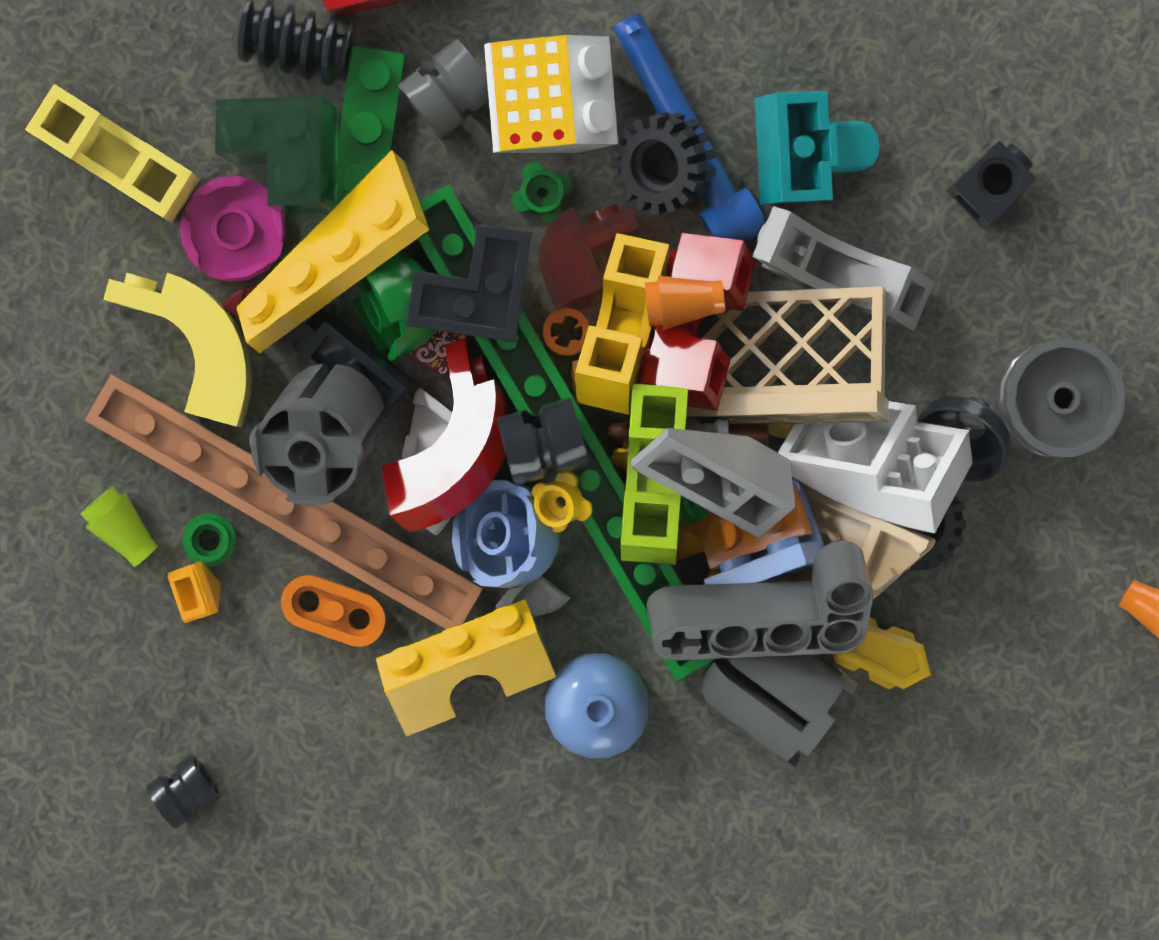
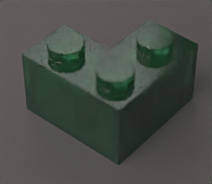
M322 96L215 100V154L234 165L267 164V206L284 216L328 215L337 206L338 109Z

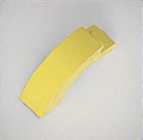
M126 273L124 283L109 279L103 300L164 317L180 328L187 337L194 354L195 374L185 412L232 426L243 427L251 395V362L245 339L235 320L222 304L201 287L170 273L166 275L162 293L155 292L157 281Z

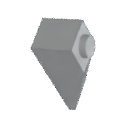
M667 428L631 460L634 470L758 538L795 508L790 460L749 436Z

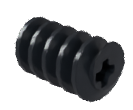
M247 0L238 28V56L241 61L247 63L258 51L259 64L267 69L272 66L279 56L280 71L285 74H290L298 62H300L301 77L306 80L313 78L320 68L322 83L330 86L340 73L343 74L346 68L357 24L356 22H351L342 35L337 32V19L335 16H330L321 29L317 28L316 11L310 10L302 23L296 22L295 5L289 4L282 16L278 17L275 16L274 0H267L260 11L255 10L254 0Z

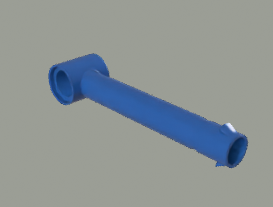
M642 14L632 15L615 25L613 30L627 57L632 62L634 70L657 113L669 112V114L679 112L685 114L684 121L695 119L698 122L667 61L659 51L658 45ZM701 125L696 129V134L704 132ZM709 141L703 144L705 150L713 149ZM718 157L707 161L708 166H714L717 169L714 177L706 179L712 186L708 192L701 194L708 208L698 212L706 232L711 231L713 237L743 240L744 242L754 238L759 234L766 220L753 195L746 187L738 192L735 191Z

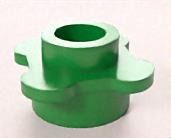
M538 162L529 163L523 169L525 179L520 191L515 192L512 196L513 207L521 213L530 211L540 215L545 223H555L562 216L560 206L564 196L572 191L573 182L565 173L556 175L551 171L544 170L542 164ZM545 188L548 192L547 196L540 198L537 195L538 189Z

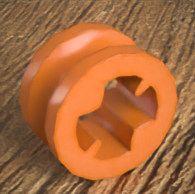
M573 308L555 310L547 317L543 325L545 344L552 352L560 356L578 354L582 351L588 331V320L581 312ZM565 317H571L578 322L575 325V329L581 327L582 337L580 341L571 340L568 347H561L555 343L558 340V336H551V328L553 324L562 325Z

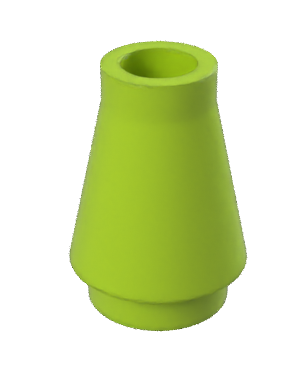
M114 486L106 490L80 513L88 522L85 528L125 557L133 567L140 564L158 548L127 493L121 495Z

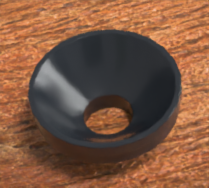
M960 396L942 397L927 405L917 419L918 422L969 430L972 465L963 481L979 482L991 479L1000 473L1008 459L1011 447L1010 434L997 413L990 408L988 403L981 399ZM965 413L983 422L985 428L979 430L969 428L960 420L959 414Z

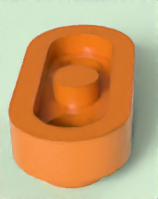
M317 575L297 577L285 587L282 593L281 608L284 616L290 623L296 627L355 647L367 646L376 641L385 629L386 612L382 603L376 597ZM305 591H312L319 597V606L316 610L306 611L301 607L300 597ZM363 609L369 614L370 622L366 628L358 629L351 624L350 615L353 610Z

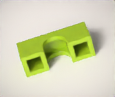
M633 384L627 481L621 534V561L676 564L681 495L634 470L631 460L667 428L685 430L688 388Z

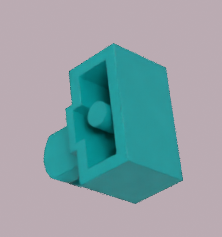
M828 91L780 92L754 98L760 205L813 203L833 200L832 173L863 171L872 166L879 155L880 143L878 134L870 124L857 120L829 121Z

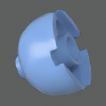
M492 480L483 493L465 511H461L455 516L452 546L456 562L462 571H469L472 577L476 579L474 582L480 586L494 588L523 587L540 578L555 560L560 546V533L553 532L552 527L545 525L538 518L534 509L535 498L531 495L532 488L524 484L515 486L512 481Z
M584 653L566 661L555 673L556 678L550 680L544 697L545 719L553 737L569 752L587 759L611 758L628 750L643 734L650 716L649 693L640 673L626 660L607 653Z

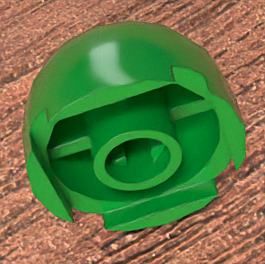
M399 251L358 281L357 285L361 294V300L359 298L352 300L360 321L374 347L379 352L387 348L390 349L387 357L390 361L414 351L429 341L436 332V330L406 326L414 271L438 273L433 268L426 270L418 259L402 251Z

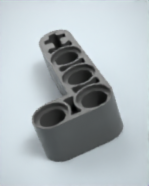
M849 541L832 542L817 552L814 559L811 581L663 587L655 591L648 598L646 604L654 651L660 657L669 660L838 654L849 652L862 644L866 637L873 602V589L863 551L857 544Z

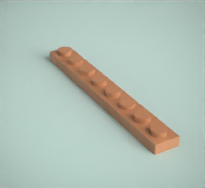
M114 374L110 375L85 418L86 422L444 629L463 624L483 590V587L334 501L315 506L288 502L285 500L288 494L273 486L264 473L261 477L257 474L251 453Z

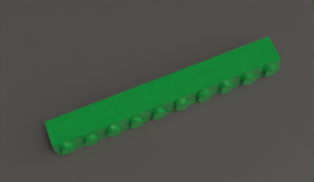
M448 184L419 201L429 230L417 239L438 274L469 279L476 230ZM521 309L516 343L482 337L475 338L518 412L527 410L530 414L536 416L539 415L542 405L572 398L590 464L586 467L571 470L578 478L577 487L583 498L590 501L592 505V514L583 523L653 641L646 605L648 598L655 591L663 587L682 586V583L671 564L621 561V534L626 487ZM551 467L557 477L559 472L554 467ZM663 658L676 682L714 660H669Z

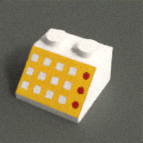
M560 35L484 44L493 153H581L618 144L609 36Z

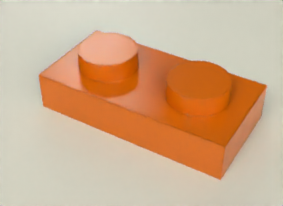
M793 483L795 508L759 538L713 512H710L705 518L696 522L709 568L718 569L720 568V563L741 555L750 554V556H754L768 551L767 545L788 537L798 536V539L812 535L813 533L796 483Z

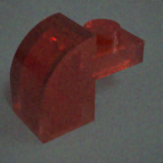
M617 204L602 208L587 215L590 224L581 227L573 207L560 214L550 224L541 242L539 264L541 275L554 310L603 292V281L591 250L614 242L617 233L630 236L639 231V225L632 208L620 212Z

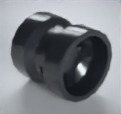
M192 754L177 764L176 772L171 774V778L160 775L146 785L147 792L155 807L175 829L191 818L192 808L196 809L199 806L207 808L221 798L216 783L203 764Z

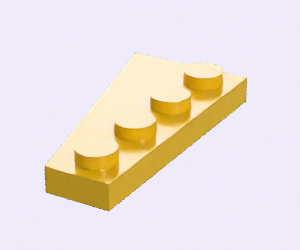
M393 150L236 307L246 343L257 352L261 353L429 230L405 161Z

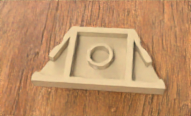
M803 483L824 546L832 542L849 541L857 544L862 549L873 589V599L931 550L936 540L925 534L852 509ZM813 568L777 582L811 581Z

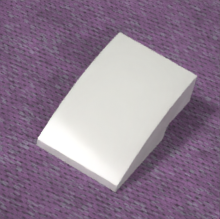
M889 401V419L884 422L795 424L778 451L779 454L790 460L791 475L819 493L878 519L931 533L936 532L972 465L969 430L918 422L916 405Z

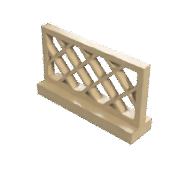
M883 286L748 292L744 310L748 306H761L772 316L751 340L732 323L743 312L738 310H729L725 315L723 313L715 314L720 320L702 337V339L716 340L728 327L745 346L730 360L726 380L733 387L723 388L718 411L687 406L686 417H696L701 423H713L717 418H729V424L739 425L884 422L889 419V400L885 397L886 289ZM872 301V320L854 336L837 319L838 316L852 302ZM813 303L825 316L802 338L784 320L800 304ZM822 303L836 304L829 311ZM769 305L784 306L776 313ZM834 323L851 341L828 364L810 345ZM781 325L798 343L777 365H774L758 347ZM870 336L871 351L863 344ZM859 348L871 360V383L848 384L836 371ZM806 350L824 369L808 385H795L784 372ZM754 353L771 371L755 387H743L731 374ZM832 376L839 384L824 383ZM780 378L787 386L771 385Z

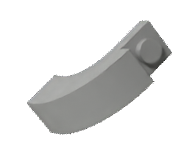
M773 206L767 222L759 231L757 246L752 256L762 262L761 267L805 289L883 286L886 289V322L911 331L915 330L934 285V281L910 266L849 245L822 232L794 213ZM872 301L852 302L848 306L872 316Z

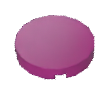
M241 176L218 177L200 186L187 203L180 220L181 243L190 261L207 276L227 283L251 281L268 272L281 257L287 239L286 215L277 197L262 184Z

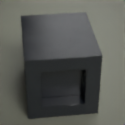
M999 140L946 191L982 228H985L994 222L1037 178L1029 171L1033 167L1029 158L1015 145L1009 144L1006 147ZM986 168H997L1004 173L1007 179V188L1003 195L991 194L984 188L982 175Z

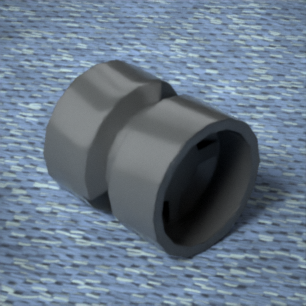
M458 39L453 40L433 56L434 67L431 70L420 67L397 85L411 106L440 140H443L464 123L463 112L466 109L477 112L489 103L487 74Z

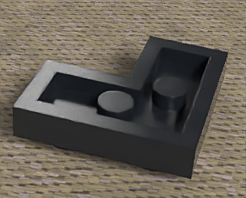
M477 224L469 279L414 271L406 326L516 343L532 233Z

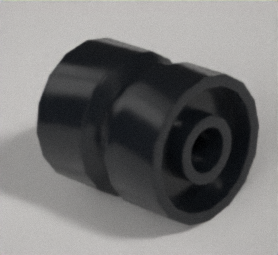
M572 398L542 405L539 415L533 416L527 410L497 417L515 486L545 478L547 469L554 467L559 473H564L590 465Z

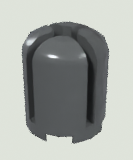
M326 364L309 366L294 376L253 434L251 455L257 474L261 477L264 473L273 486L288 494L285 499L288 502L306 506L331 503L337 495L351 486L384 433L385 417L380 415L384 405L377 388L358 370L336 364L331 372H329Z
M820 654L717 658L710 662L704 672L702 694L709 706L795 769L801 756L797 751L799 750L806 756L812 752L836 720L834 717L839 710L836 705L844 696L841 693L842 690L845 689L853 695L858 683Z

